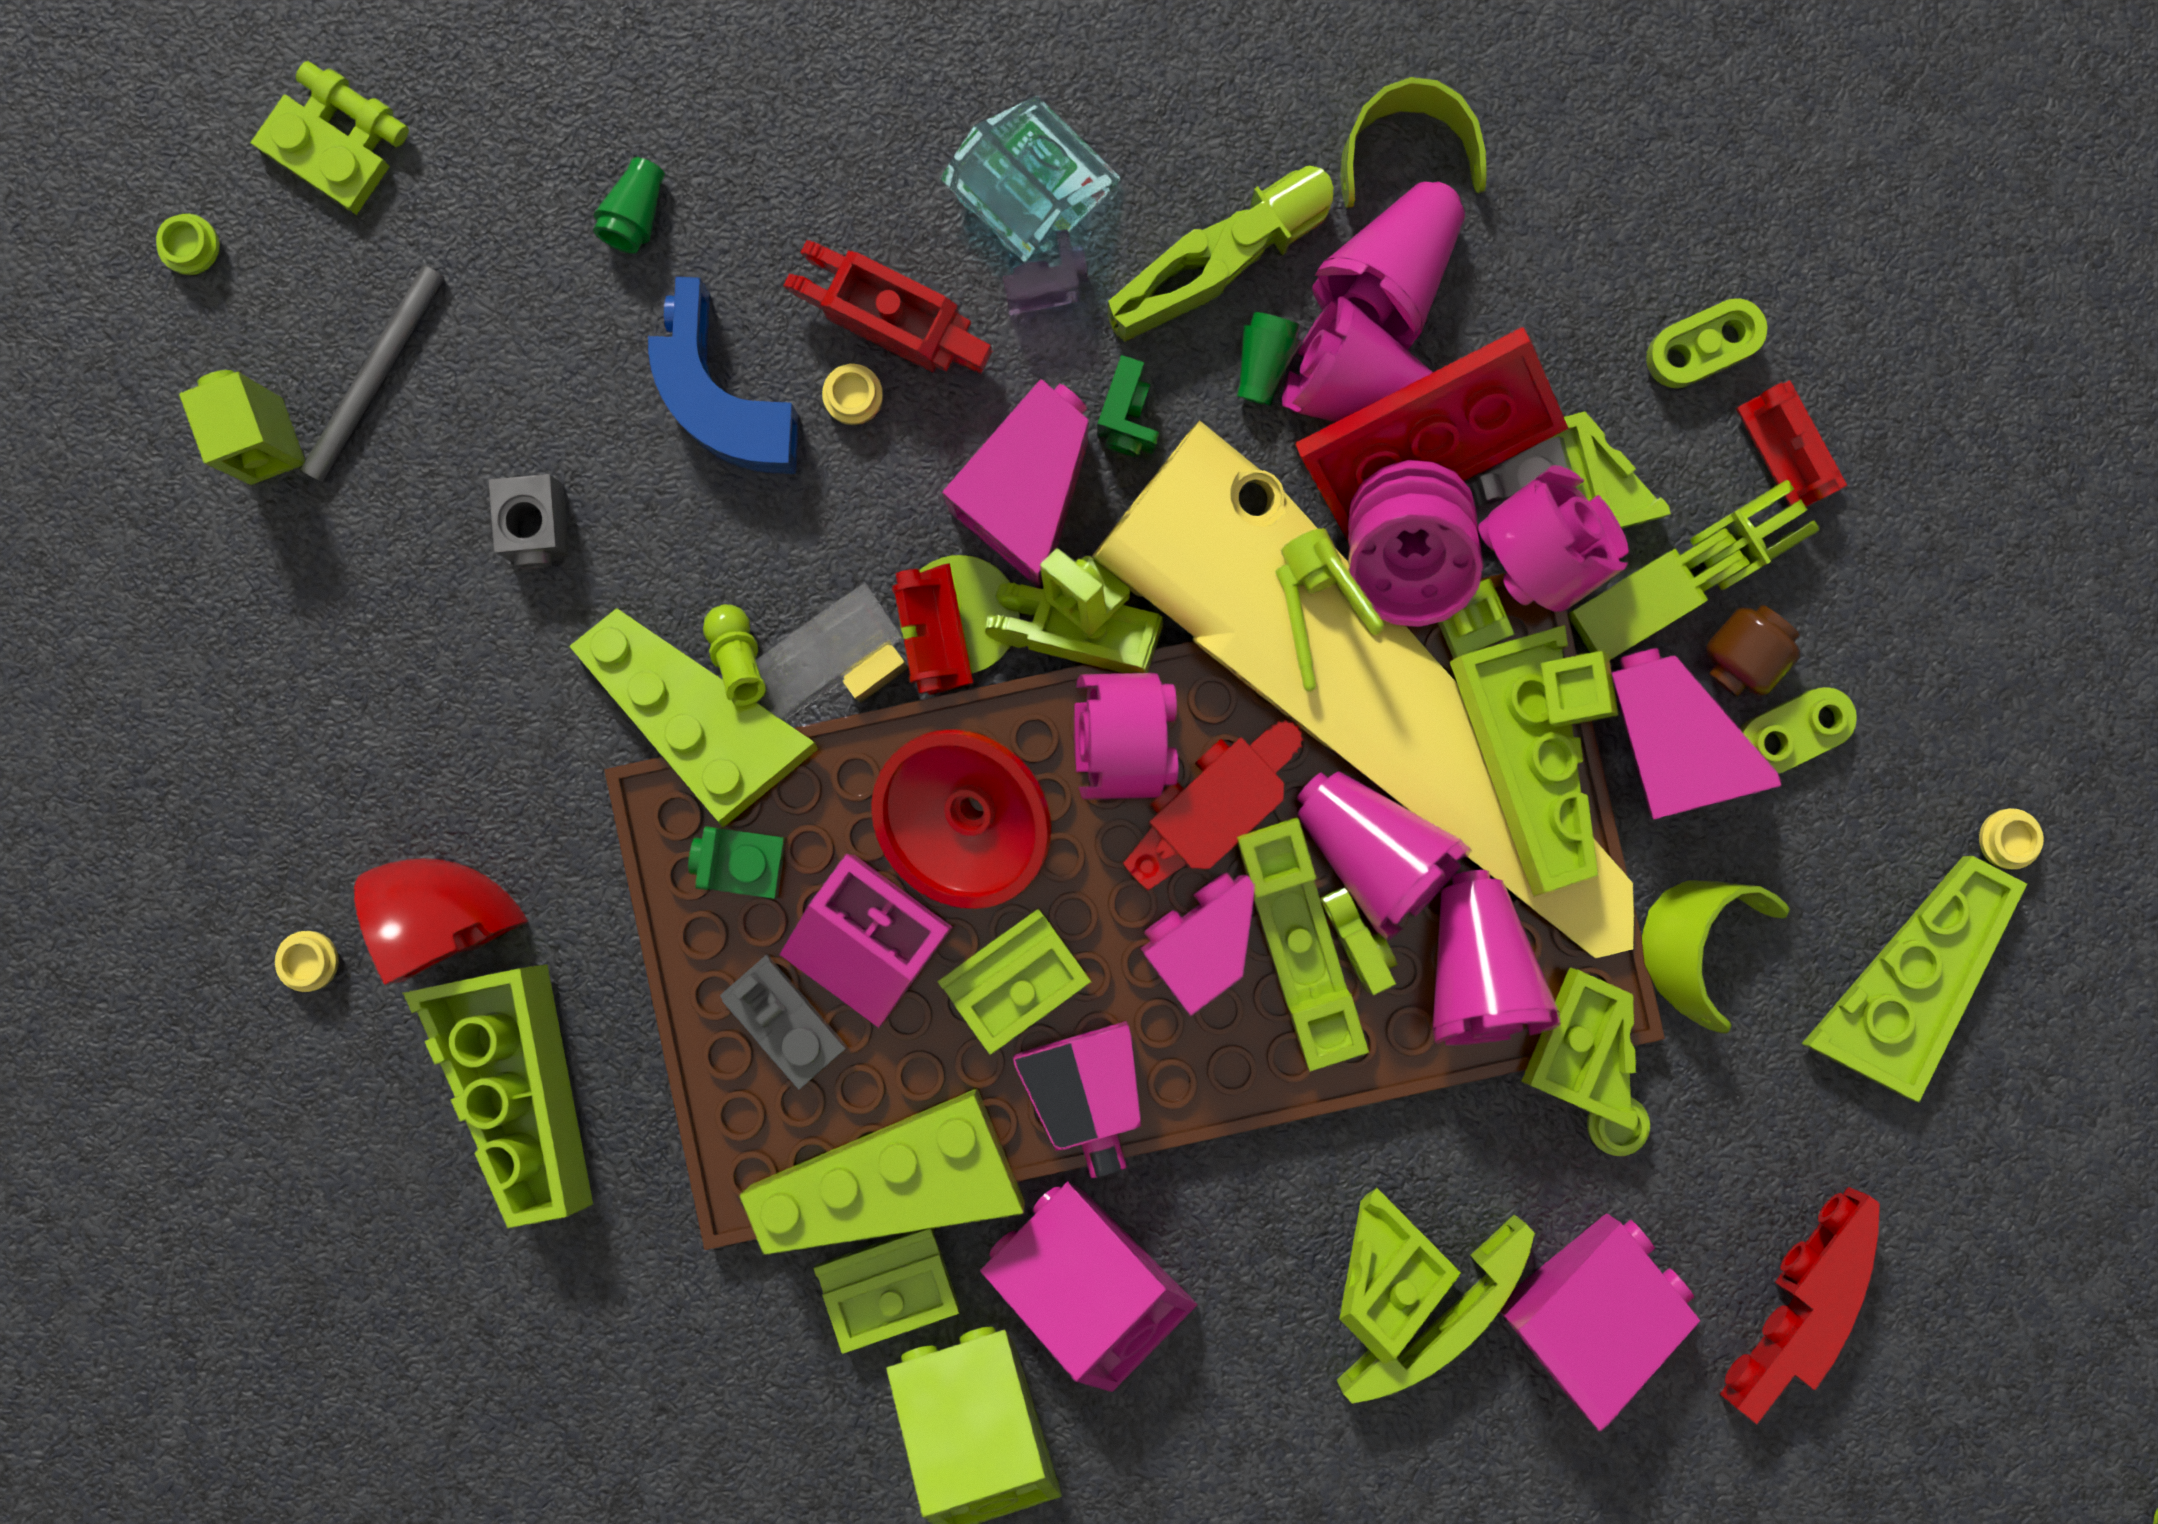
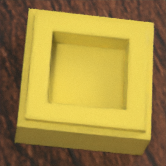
M887 644L845 675L842 682L854 698L862 703L908 669L909 666L893 645L889 646Z

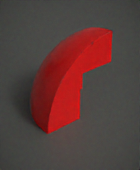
M418 858L390 862L360 874L355 881L354 900L358 921L369 953L384 985L404 982L458 952L476 950L528 922L518 904L500 885L470 867L451 861Z

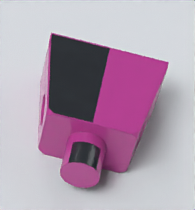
M1127 1021L1015 1053L1013 1060L1017 1072L1055 1150H1063L1081 1144L1091 1178L1105 1176L1125 1169L1127 1166L1117 1134L1141 1126L1131 1033Z

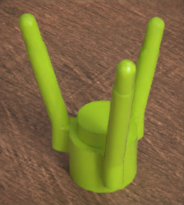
M1325 528L1309 531L1287 543L1281 549L1287 564L1275 571L1285 592L1303 687L1308 692L1315 690L1316 682L1298 586L1305 585L1308 593L1311 594L1324 590L1336 583L1371 634L1377 635L1384 628V623L1374 610L1372 604L1343 565Z

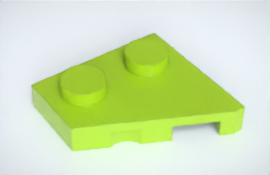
M1586 412L1564 417L1569 429L1549 439L1558 436L1564 438L1572 471L1584 480L1583 483L1577 486V489L1589 501L1599 494L1615 515L1622 529L1662 519L1671 514L1669 505L1662 497L1656 499L1633 473L1636 468L1621 451L1615 450L1608 445L1604 432Z
M1569 968L1555 1001L1559 1010L1561 1025L1541 1034L1521 1082L1634 1131L1638 1123L1637 1110L1631 1108L1630 1073H1636L1635 1048L1630 1040L1631 1028L1634 1025L1633 994L1580 970Z
M1378 1188L1366 1194L1360 1202L1339 1319L1383 1364H1386L1398 1357L1461 1272Z

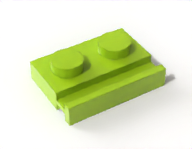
M1038 908L937 982L948 994L954 1006L991 1055L1084 988L1091 980Z
M933 1228L911 1231L815 1265L813 1269L816 1277L819 1279L823 1291L822 1296L842 1354L959 1314L960 1307Z

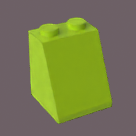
M994 1327L975 1329L960 1337L961 1344L940 1351L937 1350L936 1346L919 1347L904 1353L901 1356L902 1363L886 1368L922 1517L931 1524H979L1062 1497L1015 1342L1006 1330L996 1332Z

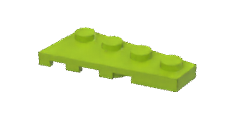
M617 608L569 646L723 828L818 750L815 742L756 702L745 706L733 704L732 699L729 701L726 697L724 682L721 678Z
M1565 625L1464 654L1450 661L1533 897L1598 875L1588 796L1581 793L1577 764L1583 762L1580 737L1573 736L1572 724L1560 727L1550 724L1541 663L1563 659L1562 649L1568 646Z
M1963 856L1802 1042V1045L1909 1100L1920 1102L2027 883L1974 856Z

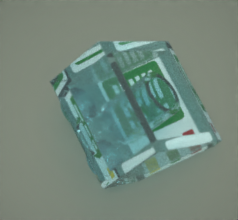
M1038 96L974 125L940 177L956 194L958 201L965 208L974 212L998 236L1002 245L1015 253L1025 263L1055 246L1121 179Z

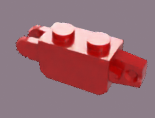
M806 240L800 254L812 265L821 269L824 268L835 274V277L829 289L826 290L803 276L789 273L783 285L786 290L794 296L822 309L827 320L934 373L936 367L947 371L953 361L982 374L993 352L991 351L992 347L990 344L967 332L971 321L959 314L957 304L946 296L858 252L848 250L846 256H843L821 244Z
M1286 720L1283 723L1278 721L1277 725L1274 724L1271 728L1269 727L1250 745L1242 737L1230 747L1222 738L1195 762L1202 773L1185 789L1177 781L1176 785H1170L1160 797L1156 798L1149 805L1157 815L1148 822V825L1151 827L1150 830L1123 862L1129 873L1145 889L1150 890L1185 865L1188 868L1210 869L1238 843V836L1249 833L1283 801L1284 782L1275 773L1292 758L1294 753H1298V748L1302 747L1301 741L1304 739L1301 738L1303 732L1298 730L1299 726H1294L1293 722L1287 723Z

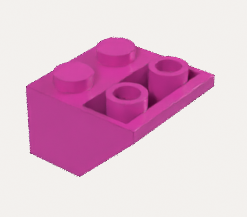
M846 854L807 907L779 955L880 1028L953 927L857 856Z
M1221 873L1194 894V897L1200 903L1182 918L1177 911L1172 910L1144 931L1150 942L1143 946L1141 950L1190 1015L1243 976L1255 885L1247 875H1238L1231 879L1228 873Z

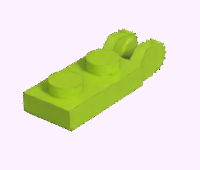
M1003 582L999 585L995 599H997V602L1001 606H1005L1013 611L1016 610L1027 615L1035 614L1033 622L1012 617L1007 618L996 614V616H988L983 631L986 632L985 635H988L989 638L1002 644L1006 643L1018 648L1028 646L1029 650L1120 673H1148L1163 627V618L1157 613L1122 605L1090 637L1046 601L1043 589Z

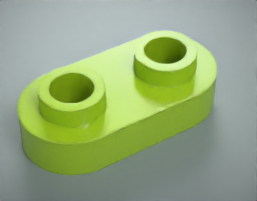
M1735 298L1723 301L1665 328L1650 343L1646 355L1649 372L1656 381L1666 387L1683 388L1738 364L1757 352L1763 345L1767 336L1766 318L1754 303L1745 299ZM1724 325L1732 326L1737 330L1739 335L1737 343H1730L1724 339L1722 335V327ZM1669 350H1677L1683 354L1685 359L1684 367L1677 368L1669 363L1667 358Z
M1823 687L1806 691L1747 720L1740 727V731L1779 774L1844 743L1855 729L1857 715L1854 704L1846 694L1834 688ZM1823 707L1829 708L1834 714V723L1829 729L1823 727L1818 718L1819 712ZM1769 733L1775 734L1781 743L1780 750L1775 755L1767 752L1764 746L1765 737Z

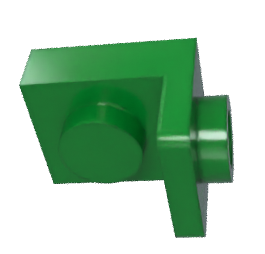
M1121 355L1097 423V436L1107 439L1105 442L1107 448L1123 455L1139 457L1141 451L1153 454L1158 442L1159 432L1127 421L1129 416L1140 419L1151 384L1141 381L1144 362Z
M705 826L703 837H695L693 839L689 854L688 872L691 875H697L695 888L778 899L787 838Z

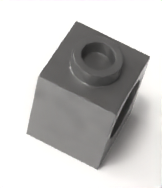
M550 474L489 479L493 543L496 554L509 561L514 560L515 568L520 569L549 567L552 565L551 557L569 555L564 484ZM540 510L542 515L540 530L532 537L521 538L518 532V523L521 517L528 511Z

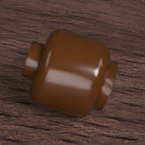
M1761 605L1757 611L1746 607L1739 608L1707 644L1706 653L1709 659L1716 665L1709 675L1736 697L1744 689L1754 695H1767L1797 663L1800 657V650L1795 641L1800 634L1784 618L1765 605Z

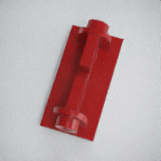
M1790 380L1775 385L1761 393L1760 396L1736 408L1776 484L1778 485L1785 480H1789L1794 490L1783 496L1788 506L1802 500L1805 507L1847 486Z
M950 563L920 572L919 569L897 572L895 574L897 584L892 586V591L896 598L901 628L916 627L917 637L904 640L911 675L909 676L910 683H917L919 694L929 693V695L972 684L973 679Z

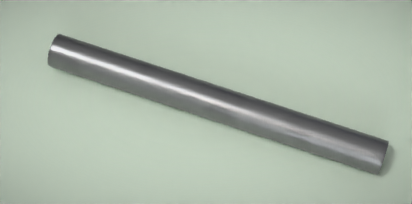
M423 264L300 469L301 471L323 482L442 284L444 276Z

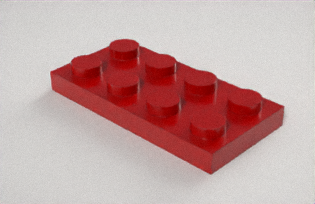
M1521 327L1295 444L1305 466L1345 538L1348 539V517L1351 499L1362 482L1382 467L1407 460L1434 462L1455 472L1465 481L1569 428L1533 344L1525 329Z

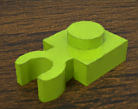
M1339 888L1320 898L1321 904L1337 931L1338 939L1365 992L1375 995L1395 985L1396 983L1389 969L1397 966L1392 950L1380 933L1371 936L1368 928L1364 926L1347 889Z

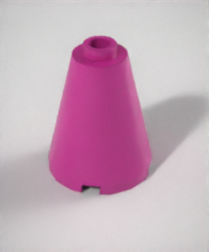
M1420 182L1326 259L1314 275L1318 276V279L1312 286L1313 295L1322 311L1331 301L1338 304V297H1344L1358 306L1408 350L1421 335L1465 219V211L1457 192L1441 182Z
M1338 297V304L1331 301L1324 308L1303 340L1298 354L1304 356L1300 366V376L1289 371L1282 394V405L1294 413L1337 422L1433 372L1353 302L1344 297Z
M1340 771L1334 773L1329 778L1322 772L1319 773L1303 788L1297 797V800L1303 805L1297 815L1298 819L1376 932L1380 933L1387 941L1403 930L1398 925V922L1408 911L1416 917L1444 888L1452 876L1456 874L1461 867L1456 860L1468 857L1472 852L1471 848L1463 840Z
M1473 870L1452 876L1453 885L1441 891L1433 1018L1435 1043L1439 1044L1445 1041L1446 1045L1455 1046L1510 1040L1511 1034L1523 1031V1024H1528L1529 1035L1543 1033L1560 1026L1559 1010L1503 880L1490 879L1488 870Z

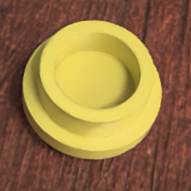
M846 364L836 368L828 375L823 385L822 398L827 411L834 419L848 425H859L869 421L877 414L882 405L883 390L878 377L869 368L859 364Z
M2003 809L1994 812L1984 821L1979 833V845L1983 855L1990 863L2003 869H2020L2030 865L2039 856L2044 842L2042 829L2036 819L2029 813L2019 809Z
M301 931L288 936L280 944L275 956V968L280 980L287 987L299 992L316 991L325 987L334 978L339 963L338 953L332 941L325 935L315 931Z

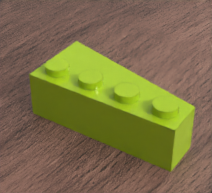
M548 965L519 968L404 992L403 995L411 1013H418L429 1039L424 1042L434 1064L440 1063L455 1098L451 1099L456 1114L460 1122L466 1121L478 1147L475 1156L507 1228L567 1217L593 1205Z
M978 1088L753 1183L739 1195L763 1254L1022 1214L1025 1207V1200Z

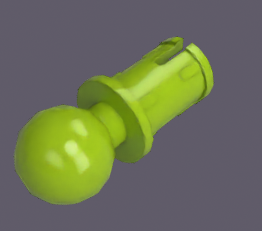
M723 604L714 607L705 616L703 624L704 637L711 645L709 649L711 662L720 668L727 699L729 701L732 699L733 704L740 706L753 704L763 697L766 688L756 662L758 645L755 638L750 635V620L741 608L734 605Z

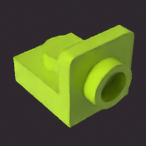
M1057 548L1040 564L1046 601L1090 637L1130 598L1129 587L1091 556H1084L1082 559L1074 562Z

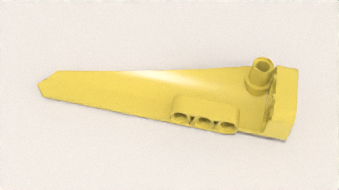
M1199 420L1100 544L1092 558L1125 583L1137 597H1145L1193 635L1194 638L1192 640L1232 674L1322 745L1338 753L1406 809L1463 840L1472 850L1468 856L1470 860L1483 870H1488L1489 875L1494 879L1503 880L1509 891L1596 959L1633 950V883L1594 838L1597 876L1533 897L1458 684L1405 625H1394L1381 619L1384 623V628L1379 634L1373 635L1361 618L1358 617L1336 583L1324 590L1311 594L1308 593L1305 585L1298 586L1316 682L1314 691L1308 692L1304 689L1285 592L1275 571L1287 564L1281 549L1298 536L1318 528L1284 492L1282 484L1275 475L1260 470ZM1247 482L1260 485L1266 492L1268 498L1267 506L1259 516L1246 513L1240 506L1239 492ZM1337 550L1343 565L1349 572V562Z

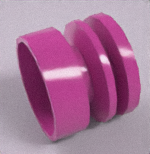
M1412 460L1384 466L1362 482L1350 502L1348 517L1349 573L1381 619L1394 625L1417 627L1445 621L1465 608L1479 589L1483 562L1481 544L1478 537V515L1471 489L1455 472L1434 462Z

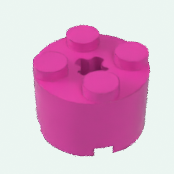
M1555 465L1546 469L1492 510L1489 516L1478 525L1483 541L1489 548L1495 551L1501 564L1507 571L1504 575V584L1512 597L1523 605H1528L1534 600L1541 606L1555 612H1563L1624 570L1628 563L1620 562V559L1629 553L1624 532L1609 506L1599 494L1589 501L1576 488L1584 480L1575 472L1562 466Z
M1156 673L1080 674L1076 688H1088L1086 703L1074 704L1076 772H1088L1090 786L1079 787L1082 799L1158 798L1162 794L1164 785H1176L1178 779V757L1175 747H1167L1166 723L1174 722L1176 718L1177 702L1174 685L1161 684L1160 678Z

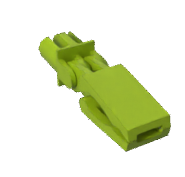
M1305 166L1300 170L1290 172L1263 191L1258 186L1254 188L1250 210L1237 211L1228 219L1203 230L1194 229L1183 236L1108 301L1107 316L1113 332L1125 342L1221 295L1224 288L1246 268L1258 261L1265 249L1272 244L1276 245L1282 255L1286 254L1289 244L1320 225L1326 219L1333 202L1334 187L1330 176L1321 168L1314 166ZM1205 267L1202 275L1190 284L1171 293L1151 297L1155 290L1173 275L1184 269Z
M1783 481L1690 538L1689 540L1693 547L1681 555L1676 548L1665 553L1568 613L1569 620L1590 653L1604 651L1609 654V660L1613 659L1708 601L1704 591L1716 584L1721 591L1728 588L1818 532L1819 527L1813 520L1786 534L1766 548L1762 538L1807 511L1802 500L1791 504L1755 527L1747 519L1793 491L1794 488L1790 481ZM1704 562L1707 569L1693 576L1690 569Z

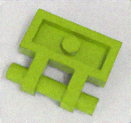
M305 61L297 70L296 81L311 90V97L306 105L303 107L284 94L250 143L259 151L357 215L390 167L382 158L372 152L381 138L395 147L400 146L406 140L409 128L393 117V110L376 98L367 100L349 88L348 79L332 69L323 71L310 61ZM337 109L356 120V126L349 136L328 123Z

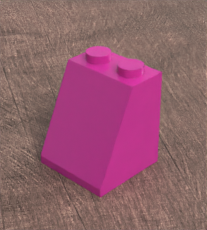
M1042 379L1039 380L942 492L949 512L1039 589L1043 587L1040 564L1058 547L1088 446L1089 419L1083 415L1087 407L1077 395L1062 384L1052 389Z
M1658 648L1620 658L1622 670L1612 673L1614 691L1649 814L1653 819L1781 786L1778 773L1675 655L1661 659Z
M1066 1182L1062 1187L1052 1188L1037 1201L1033 1208L1035 1215L1019 1231L1009 1232L993 1246L990 1251L992 1259L980 1272L1076 1382L1113 1392L1198 1304L1085 1191Z
M1607 1213L1512 1291L1500 1310L1502 1316L1568 1398L1599 1431L1615 1418L1701 1321L1687 1304L1695 1297L1687 1285L1671 1268L1662 1273L1648 1255L1655 1250V1247L1644 1232L1631 1219L1623 1225Z

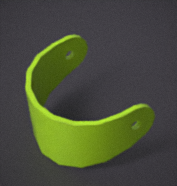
M1409 77L1384 86L1362 107L1342 151L1340 179L1346 208H1353L1355 202L1353 160L1355 140L1358 134L1376 119L1400 111L1425 113L1447 123L1462 139L1470 162L1471 178L1475 192L1483 193L1485 191L1487 179L1485 145L1479 121L1461 94L1438 80Z
M1687 880L1665 890L1649 909L1642 933L1644 963L1657 991L1676 1010L1709 1030L1724 1034L1729 1033L1732 1025L1718 1012L1708 998L1702 976L1703 948L1711 924L1723 907L1735 898L1740 899L1753 909L1774 918H1786L1790 909L1776 894L1760 886L1719 881Z

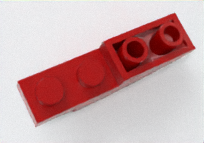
M1848 1187L1843 1194L1837 1193L1831 1197L1818 1215V1222L1820 1224L1806 1242L1801 1241L1794 1245L1781 1262L1780 1269L1783 1272L1774 1283L1790 1294L1793 1299L1788 1306H1780L1769 1316L1762 1330L1764 1337L1750 1355L1744 1354L1731 1365L1725 1376V1383L1727 1385L1720 1393L1722 1397L1756 1424H1758L1794 1376L1816 1390L1834 1364L1852 1331L1866 1295L1873 1270L1878 1240L1880 1203L1870 1195Z

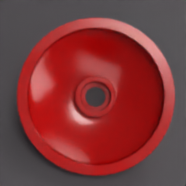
M946 729L922 734L905 743L887 760L875 782L872 795V821L880 848L900 877L930 899L949 906L969 909L999 905L1022 892L1033 881L1046 860L1051 841V818L1044 793L1038 781L1023 761L993 739L964 730ZM969 797L976 799L982 805L983 811L973 808Z

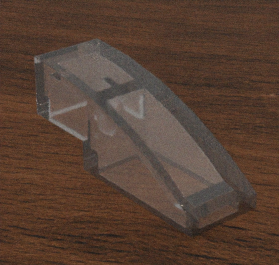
M866 582L805 623L756 660L766 688L763 697L756 702L782 721H785L841 684L845 675L887 644L891 646L903 639Z

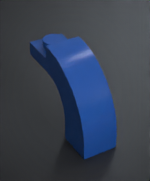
M675 277V296L667 295L664 304L666 332H673L672 337L648 336V354L651 371L660 396L667 408L682 427L702 447L722 460L741 468L758 472L796 474L799 414L791 402L740 399L726 393L713 382L707 363L710 293L698 277Z

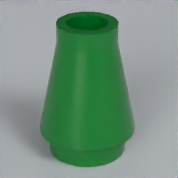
M639 157L631 159L625 173L593 214L594 219L597 221L593 232L602 242L623 252L637 253L641 244L650 241L659 190L665 177L664 171L649 160Z
M1254 312L1250 326L1244 325L1240 385L1237 397L1271 406L1274 394L1302 343L1301 340L1297 339L1300 324L1281 317Z

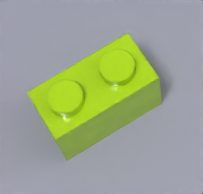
M221 370L209 373L197 381V387L179 393L204 464L252 485L301 467L305 463L304 455L283 398L240 372Z

